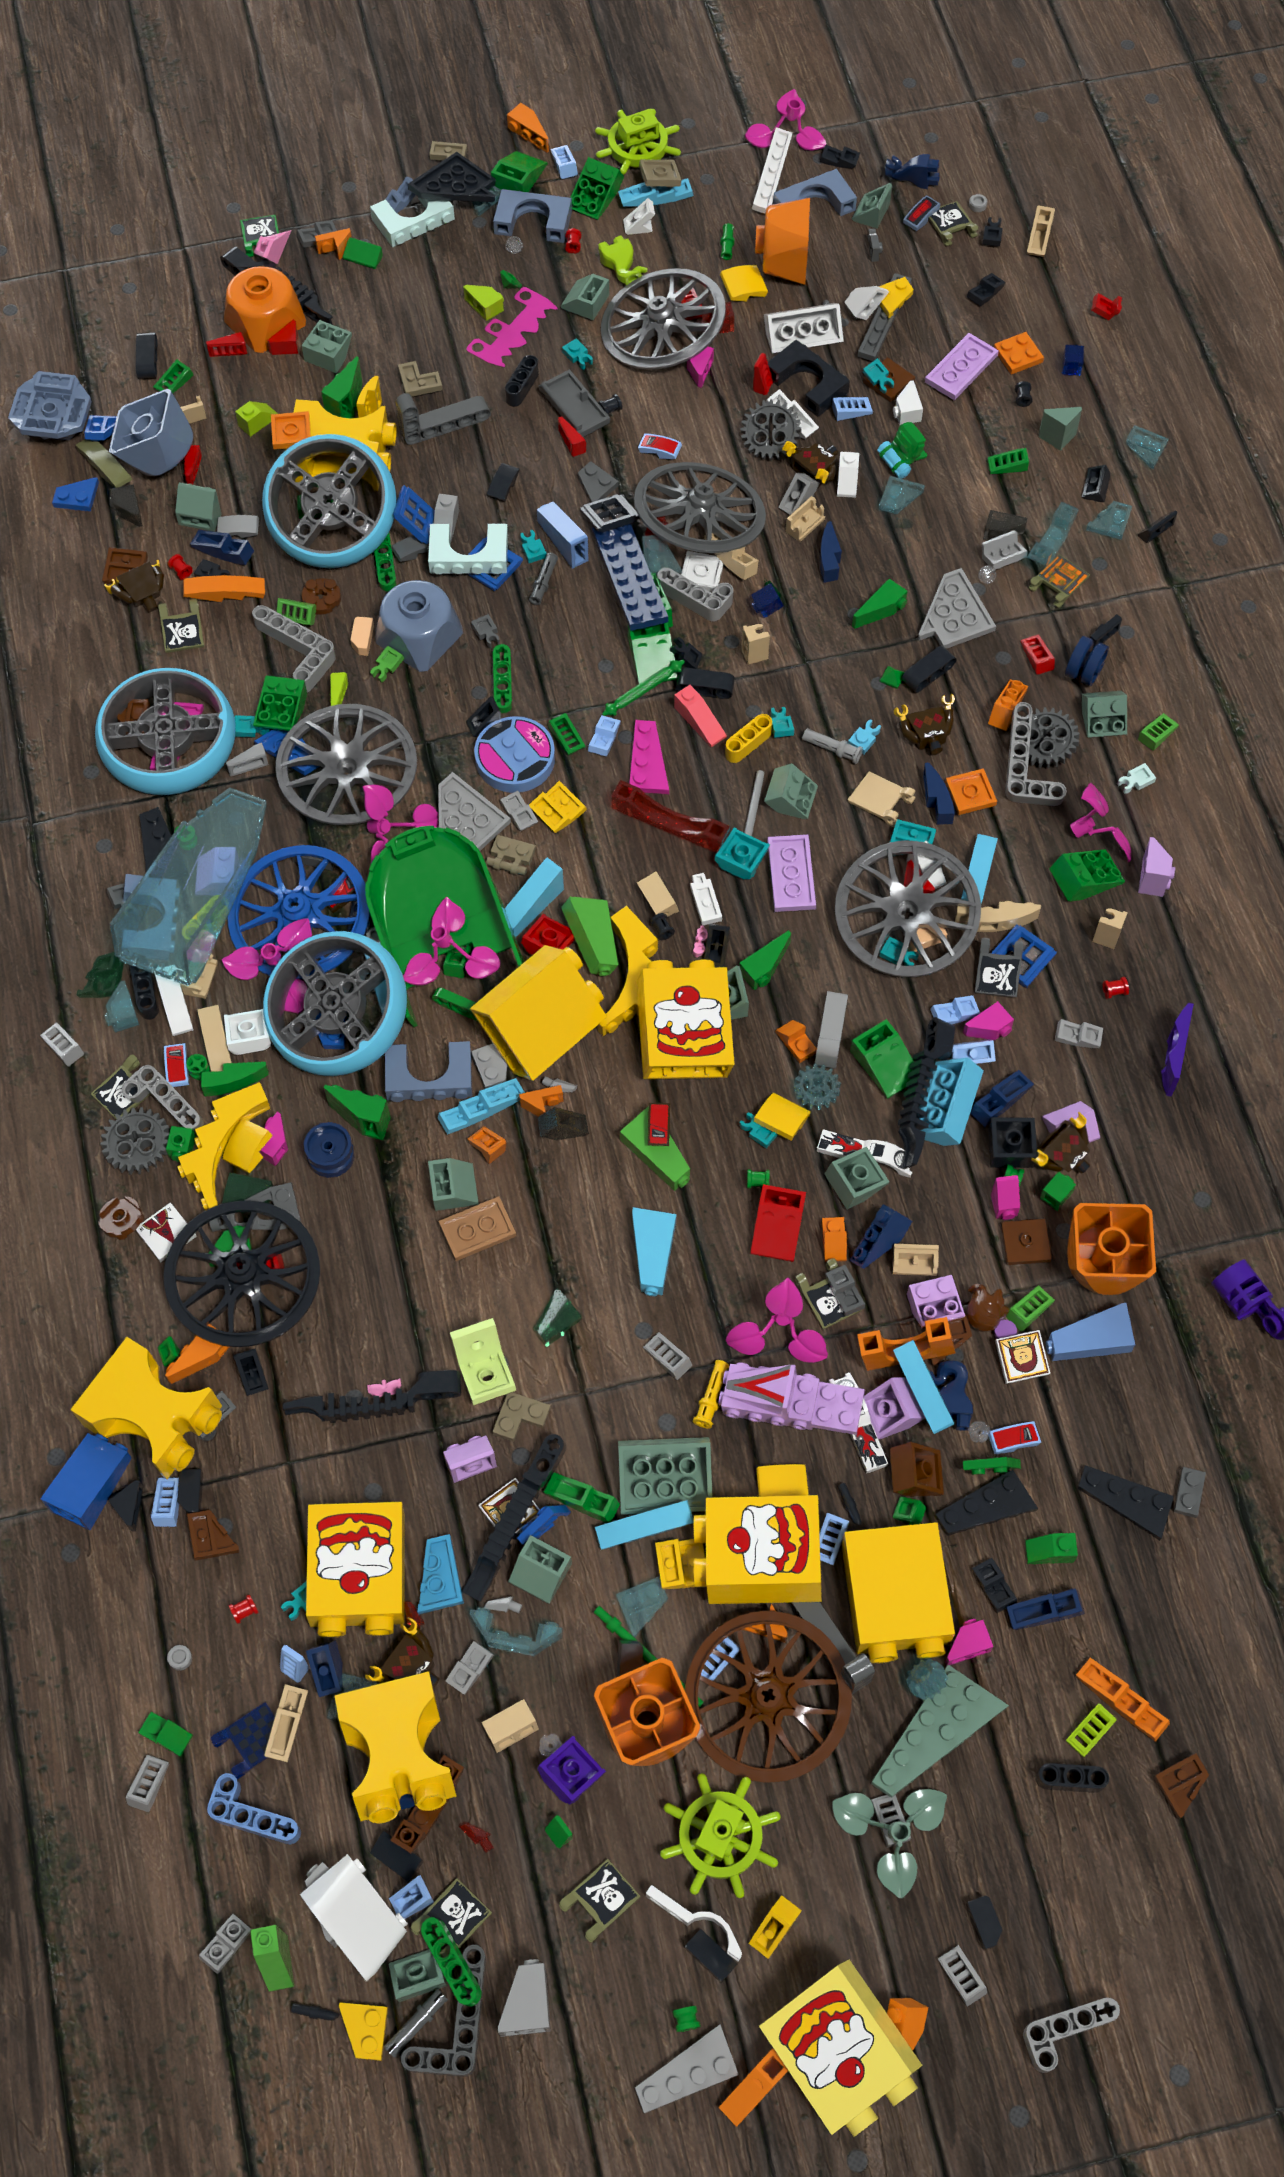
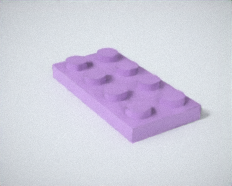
M968 333L925 377V383L955 400L998 356L999 350Z
M809 836L768 837L774 911L815 910L816 900Z

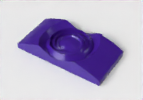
M1188 1003L1181 1011L1167 1040L1166 1066L1161 1071L1166 1096L1172 1097L1180 1079L1194 1005L1192 1003Z

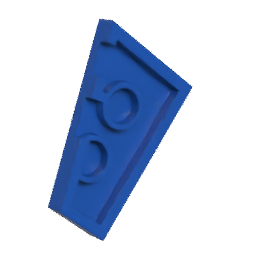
M273 729L254 741L255 745L262 743L264 750L277 758L280 745L289 731ZM295 745L289 761L309 756V754ZM298 765L291 768L305 776L320 766Z

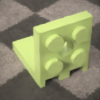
M493 1318L450 1332L458 1365L473 1405L516 1391L515 1383L502 1353ZM487 1375L493 1376L489 1381L482 1380Z

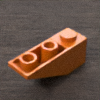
M520 103L507 114L508 128L536 145L537 148L548 153V136L535 112Z
M1010 679L994 703L988 724L1007 731L1012 723L1015 706L1022 702L1028 686L1024 685L1021 681Z
M195 1335L190 1345L187 1344L182 1349L181 1356L177 1361L172 1362L168 1366L165 1374L168 1382L173 1384L218 1362L229 1347L210 1343Z
M890 1998L887 2015L913 2051L923 2034L928 2007L912 1998Z
M773 2048L718 2107L736 2127L788 2072V2069Z

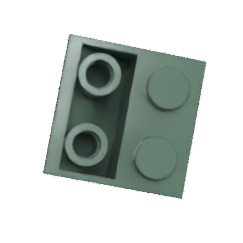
M591 274L577 280L563 301L561 308L594 320L609 297V279Z
M319 320L302 344L304 361L337 373L346 359L352 332Z
M179 482L175 511L178 524L215 532L218 525V517H221L222 514L216 489Z
M1121 690L1082 694V714L1087 737L1127 734V694Z
M792 763L774 769L764 802L777 813L808 819L818 785Z
M452 1158L428 1161L435 1211L479 1205L473 1163Z
M530 1535L518 1556L509 1583L550 1604L572 1565L571 1556Z

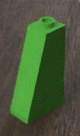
M570 896L563 904L562 911L590 973L599 974L600 976L610 975L618 966L607 900Z
M648 1106L620 1131V1141L675 1191L679 1186L681 1188L684 1187L690 1180V1168L671 1135L669 1146H648Z
M277 1925L250 1930L253 1955L269 1992L294 1987L288 1935Z

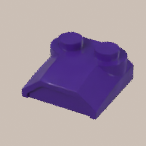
M574 1736L537 1768L544 1783L562 1802L568 1804L576 1802L606 1772L575 1740Z

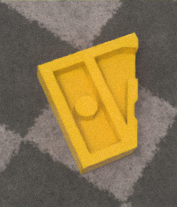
M906 277L879 286L889 291L879 304L888 318H891L893 312L897 308H901L904 301L913 295L914 289Z
M339 2003L355 2057L357 2059L382 2061L388 2007Z

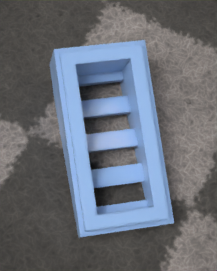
M565 145L551 149V154L561 179L576 176L578 174L576 162L568 146Z
M838 397L832 399V409L837 421L873 414L868 397Z
M158 1478L151 1514V1520L156 1527H175L177 1525L179 1478ZM163 1487H174V1490H163ZM161 1506H171V1508H161Z
M830 1513L826 1514L819 1534L820 1548L833 1553L831 1557L820 1553L821 1561L834 1565L842 1544L844 1532L847 1531L850 1521ZM833 1522L841 1525V1530L829 1526V1523ZM826 1531L838 1534V1539L825 1535ZM823 1539L836 1543L835 1547L823 1544Z
M730 1637L722 1641L732 1650L730 1654L720 1644L715 1648V1650L717 1649L731 1658H734L741 1650L740 1646ZM711 1653L709 1657L714 1659L719 1664V1667L716 1668L707 1660L705 1665L713 1674L710 1676L703 1669L701 1676L714 1681L729 1663L725 1660L722 1661L718 1656Z
M287 1645L283 1646L280 1661L281 1672L295 1682H300L309 1670V1666L303 1656Z

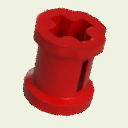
M575 228L568 229L565 233L567 239L565 249L569 253H578L581 248L579 242L581 232Z
M180 554L172 556L168 561V567L172 570L174 569L180 580L190 577L193 572L192 567L183 561V557Z
M1121 977L1120 980L1103 981L1105 997L1110 999L1114 995H1128L1129 985L1127 979Z
M250 1594L246 1596L245 1600L235 1605H228L237 1624L241 1623L243 1618L253 1613H259Z

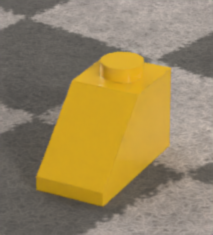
M781 1896L748 1944L769 1959L802 1910L784 1896Z

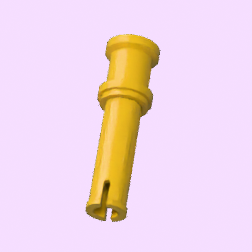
M722 1360L715 1361L705 1396L699 1400L698 1405L700 1407L697 1416L693 1418V1423L699 1427L712 1428L713 1423L711 1421L714 1412L719 1407L717 1400L723 1385L724 1373L729 1368L727 1362Z

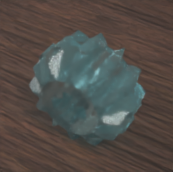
M931 1658L926 1661L921 1659L918 1665L913 1664L914 1668L908 1671L909 1677L906 1679L912 1694L923 1701L927 1698L933 1700L934 1695L937 1693L941 1695L940 1690L947 1687L945 1682L948 1679L943 1666Z

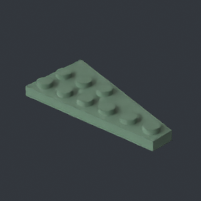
M947 1665L871 1784L892 1798L941 1758L971 1737L977 1730L985 1726L995 1716L1003 1712L1009 1705L950 1665Z

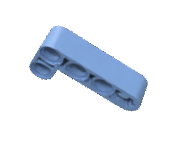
M225 1773L217 1779L207 1807L208 1814L215 1822L285 1844H294L299 1840L301 1836L300 1827L291 1818L238 1803L241 1785L234 1775ZM227 1781H233V1789L229 1792H224V1784ZM221 1804L225 1805L226 1810L224 1814L215 1816V1808ZM244 1811L248 1812L247 1821L238 1823V1815ZM266 1818L271 1819L270 1828L261 1830V1821ZM278 1825L283 1829H289L291 1826L294 1830L293 1834L289 1833L286 1837V1834L278 1829Z

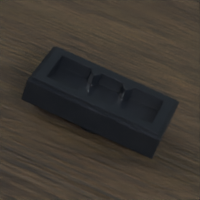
M1118 614L1107 623L1101 624L1095 633L1090 636L1093 639V648L1098 643H1104L1119 631L1122 618Z

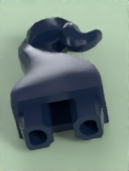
M921 154L913 157L902 166V162L892 155V160L887 159L885 176L895 180L910 181L919 188L928 189L929 185H938L940 173H937L939 170V160L930 159V154Z
M941 1362L938 1365L937 1377L932 1371L929 1372L936 1386L944 1384L947 1376H954V1379L942 1387L939 1392L952 1419L956 1420V1430L968 1431L973 1416L972 1402L965 1393L968 1371L961 1362Z

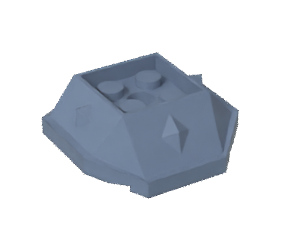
M38 371L33 375L32 379L26 381L17 389L8 419L22 435L41 437L44 440L48 438L70 440L76 433L83 431L92 401L75 375Z

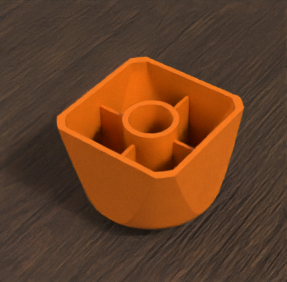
M810 198L773 204L766 207L765 225L756 226L755 254H763V272L765 274L805 285Z
M264 266L252 267L238 273L228 284L224 322L235 333L241 332L245 343L257 353L267 351L269 349L267 340L293 319L296 321L297 330L306 325V318L290 280L281 271Z
M1078 1204L1073 1211L1067 1252L1068 1266L1074 1278L1086 1289L1102 1295H1117L1127 1292L1150 1278L1156 1272L1152 1210L1145 1204Z
M660 1658L598 1685L594 1698L604 1729L615 1753L626 1764L650 1766L663 1762L684 1749L699 1732L700 1724L674 1665L668 1659ZM649 1711L656 1715L657 1721L652 1725H642L637 1721V1717L642 1712Z

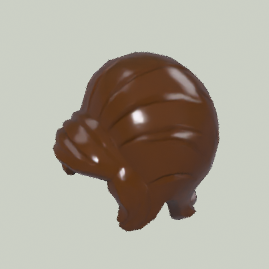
M972 1285L968 1292L973 1295L966 1311L969 1323L978 1331L990 1332L997 1328L1000 1320L1009 1313L1010 1308L1004 1305L1001 1289H997L990 1295L984 1285Z

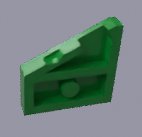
M1010 1457L963 1461V1470L971 1471L972 1475H983L986 1470H993V1473H1005L1007 1469H1021L1020 1459Z

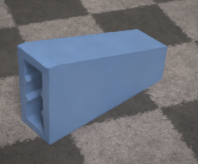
M554 502L538 508V523L570 567L573 569L589 561L587 535Z
M1121 1303L1052 1332L1048 1341H1046V1350L1048 1354H1051L1052 1361L1132 1352L1135 1341L1127 1303Z

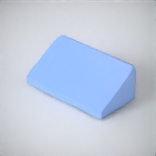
M988 1039L953 1044L951 1057L952 1059L968 1057L975 1064L996 1061L994 1041Z

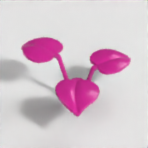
M795 89L787 92L777 102L776 108L783 116L773 131L770 132V128L764 124H754L745 134V138L752 145L768 148L771 145L776 127L779 128L786 117L789 121L797 119L798 131L800 133L797 134L796 141L801 148L805 150H818L826 145L824 137L815 128L806 126L802 130L801 116L805 113V105Z
M1089 783L1081 799L1090 803L1094 810L1087 816H1083L1070 824L1073 833L1079 838L1086 833H1089L1091 836L1095 833L1111 831L1116 841L1124 850L1128 862H1130L1131 847L1129 841L1118 827L1093 830L1095 822L1091 816L1098 812L1104 817L1108 813L1109 807L1104 796L1092 783Z
M380 785L363 786L365 810L367 815L373 819L368 821L367 829L370 833L376 834L377 838L383 840H378L373 845L371 863L375 856H378L386 847L385 844L389 842L383 835L388 833L391 827H439V813L429 804H421L416 807L413 813V823H390L385 817L388 816L387 811L391 810L394 805L392 793Z
M446 897L438 906L432 919L433 929L431 937L435 941L432 944L434 947V958L428 953L415 955L409 961L403 977L405 982L412 985H426L433 982L440 973V967L435 963L438 960V947L447 948L452 945L469 959L465 969L468 975L475 979H482L496 972L500 967V960L497 954L488 947H476L470 956L453 941L450 932L460 930L465 923L466 917L464 911Z
M307 918L301 919L284 927L277 938L279 945L265 944L261 949L260 955L253 947H242L235 950L232 954L222 959L225 968L230 974L240 980H250L258 975V966H261L264 960L267 964L275 965L276 967L281 960L280 951L286 952L303 940L312 937L310 921ZM295 979L286 998L284 1011L298 1014L304 1010V997L308 987L302 980Z
M786 1278L768 1292L765 1303L768 1309L775 1315L771 1317V1320L762 1331L759 1332L757 1324L744 1322L735 1326L726 1338L727 1344L738 1352L754 1355L764 1348L765 1340L762 1336L766 1334L774 1322L781 1326L789 1324L794 1340L789 1343L788 1348L796 1359L812 1363L828 1357L826 1342L818 1332L803 1330L798 1336L795 1332V1321L792 1317H796L801 1313L803 1300L799 1290L789 1278Z

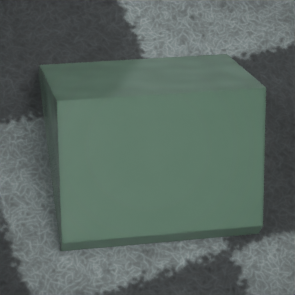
M888 183L864 194L852 220L877 229L890 205L892 184Z
M1082 408L1044 409L1039 437L1061 451L1077 433Z
M735 966L727 971L731 1020L748 1017L749 1008L740 966Z
M430 1949L389 1963L394 1994L398 2002L447 1986L445 1976Z

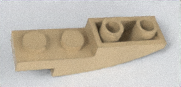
M1012 901L999 902L998 909L983 907L981 908V918L977 932H997L1013 929L1016 924L1019 926L1026 925L1038 919L1041 905L1031 902L1014 903ZM957 906L955 922L968 924L969 907Z

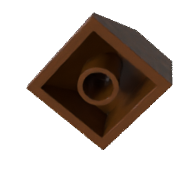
M913 1442L890 1448L893 1493L907 1497L944 1495L940 1450Z

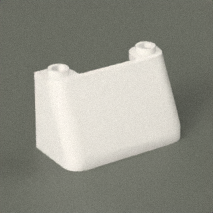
M347 1854L300 1895L362 1977L368 1981L375 1975L407 1931L404 1927L407 1925V1922L399 1912L396 1915L392 1913L363 1875L366 1869L357 1858L352 1861Z

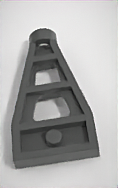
M292 1182L269 1187L244 1200L259 1202L272 1200L274 1206L287 1211L301 1222ZM235 1213L226 1215L233 1227H244L247 1222L238 1223ZM256 1216L252 1229L273 1230L277 1219L263 1220ZM220 1217L209 1222L212 1232L228 1229L225 1222L223 1225L221 1224ZM281 1223L279 1230L286 1229L288 1227L285 1224Z

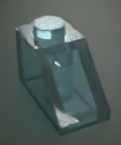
M125 980L121 981L106 1004L108 1013L104 1014L107 1025H112L115 1032L139 1025Z

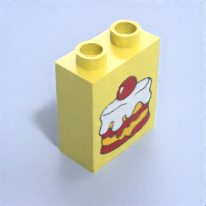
M850 1959L837 1965L759 2026L831 2135L846 2125L852 2136L855 2137L878 2119L870 2105L886 2095L894 2107L918 2089L910 2075L923 2065Z

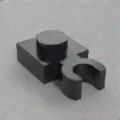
M989 217L987 226L984 229L982 244L1000 246L1003 228H1000L1002 220L998 218V222L993 223L991 221L992 217Z
M205 559L201 561L194 572L195 577L231 576L228 570H221L220 565Z
M680 637L673 639L676 645L670 647L671 652L679 654L678 660H684V665L687 668L697 669L702 653L690 643L685 644Z

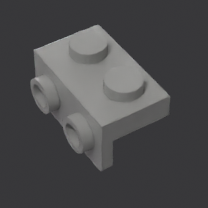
M1015 530L982 543V559L993 570L1000 569L1003 566L1018 562L1027 557V550L1018 542V535Z

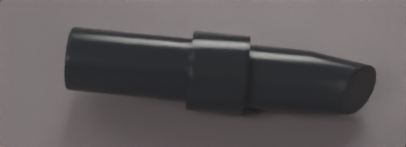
M846 1483L838 1485V1490L844 1501L843 1504L846 1510H848L853 1523L862 1524L856 1508L857 1505Z
M293 2002L291 2013L309 2016V2018L316 2020L334 2021L340 2016L337 2012L315 2005L308 2006Z

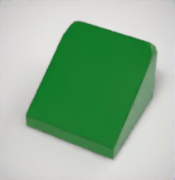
M900 1497L893 1518L909 1525L921 1524L926 1506L920 1500Z
M558 1815L545 1828V1832L558 1849L573 1839L572 1832Z

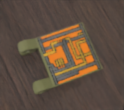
M1059 554L1037 576L1031 579L1029 589L1035 592L1044 583L1059 593L1056 595V601L1053 605L1060 608L1090 577V574Z

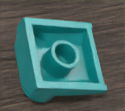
M734 827L715 855V861L721 869L742 879H750L754 877L756 869L768 851L770 844L764 843Z

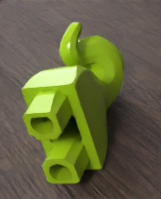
M620 235L615 237L612 245H608L605 241L598 244L600 262L605 267L613 269L618 280L628 285L643 276L641 273L648 271L647 268L637 266L632 271H628L633 263V246L629 239H624Z

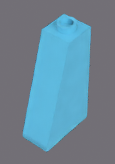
M548 857L505 908L515 938L564 890L563 869Z
M633 1207L632 1220L641 1292H645L649 1296L663 1295L676 1226V1214Z

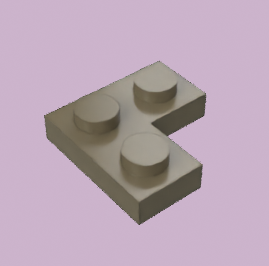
M432 141L430 160L443 161L455 152L460 153L466 158L467 144Z
M416 361L398 365L404 391L410 394L411 397L442 390L438 371L420 375Z
M513 1392L508 1393L493 1429V1435L514 1442L522 1422L544 1428L551 1405Z

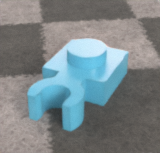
M872 720L867 721L865 730L859 727L848 740L850 745L863 747V755L874 744L875 736L880 733V725L875 729L871 728Z

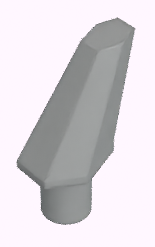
M545 1076L542 1084L547 1087L561 1085L563 1092H574L577 1089V1085L558 1078L552 1080Z
M513 1596L489 1600L483 1609L504 1612L512 1610L519 1614L522 1604L512 1601Z

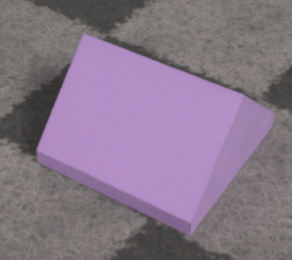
M1081 1101L1042 1116L1051 1134L1064 1120L1072 1123L1069 1119L1071 1117L1074 1120L1077 1119L1078 1112H1080L1087 1119L1085 1125L1089 1143L1100 1139L1094 1110Z

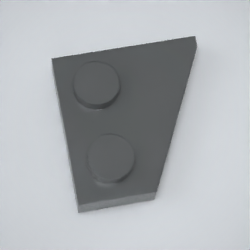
M591 461L578 472V478L581 484H583L585 493L589 496L591 502L606 498L619 486L618 480Z

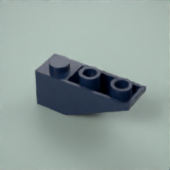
M883 1204L876 1213V1217L870 1227L865 1232L860 1244L855 1249L850 1261L863 1269L891 1249L894 1244L899 1243L913 1221Z

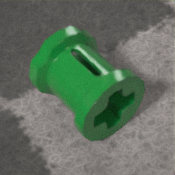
M748 1169L747 1188L752 1186L763 1187V1184L769 1185L770 1171L754 1172Z

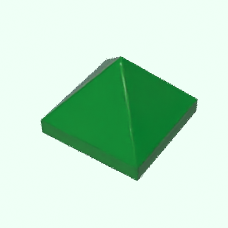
M505 270L500 271L504 289L522 287V284L513 274Z
M888 666L880 682L898 689L905 672Z
M168 1336L158 1347L164 1367H167L180 1353V1349L171 1336Z

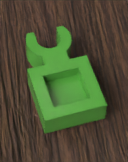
M387 646L376 660L378 666L372 668L370 672L372 677L381 673L378 678L380 682L385 681L387 672L394 673L404 660V656Z

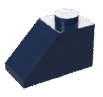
M336 1640L307 1650L306 1653L318 1696L322 1697L342 1691V1660Z

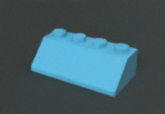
M968 1057L935 1063L937 1071L932 1072L933 1079H930V1088H927L928 1097H924L927 1107L921 1108V1110L928 1112L927 1117L920 1119L929 1123V1128L922 1129V1131L926 1132V1141L943 1146L961 1143L984 1071Z

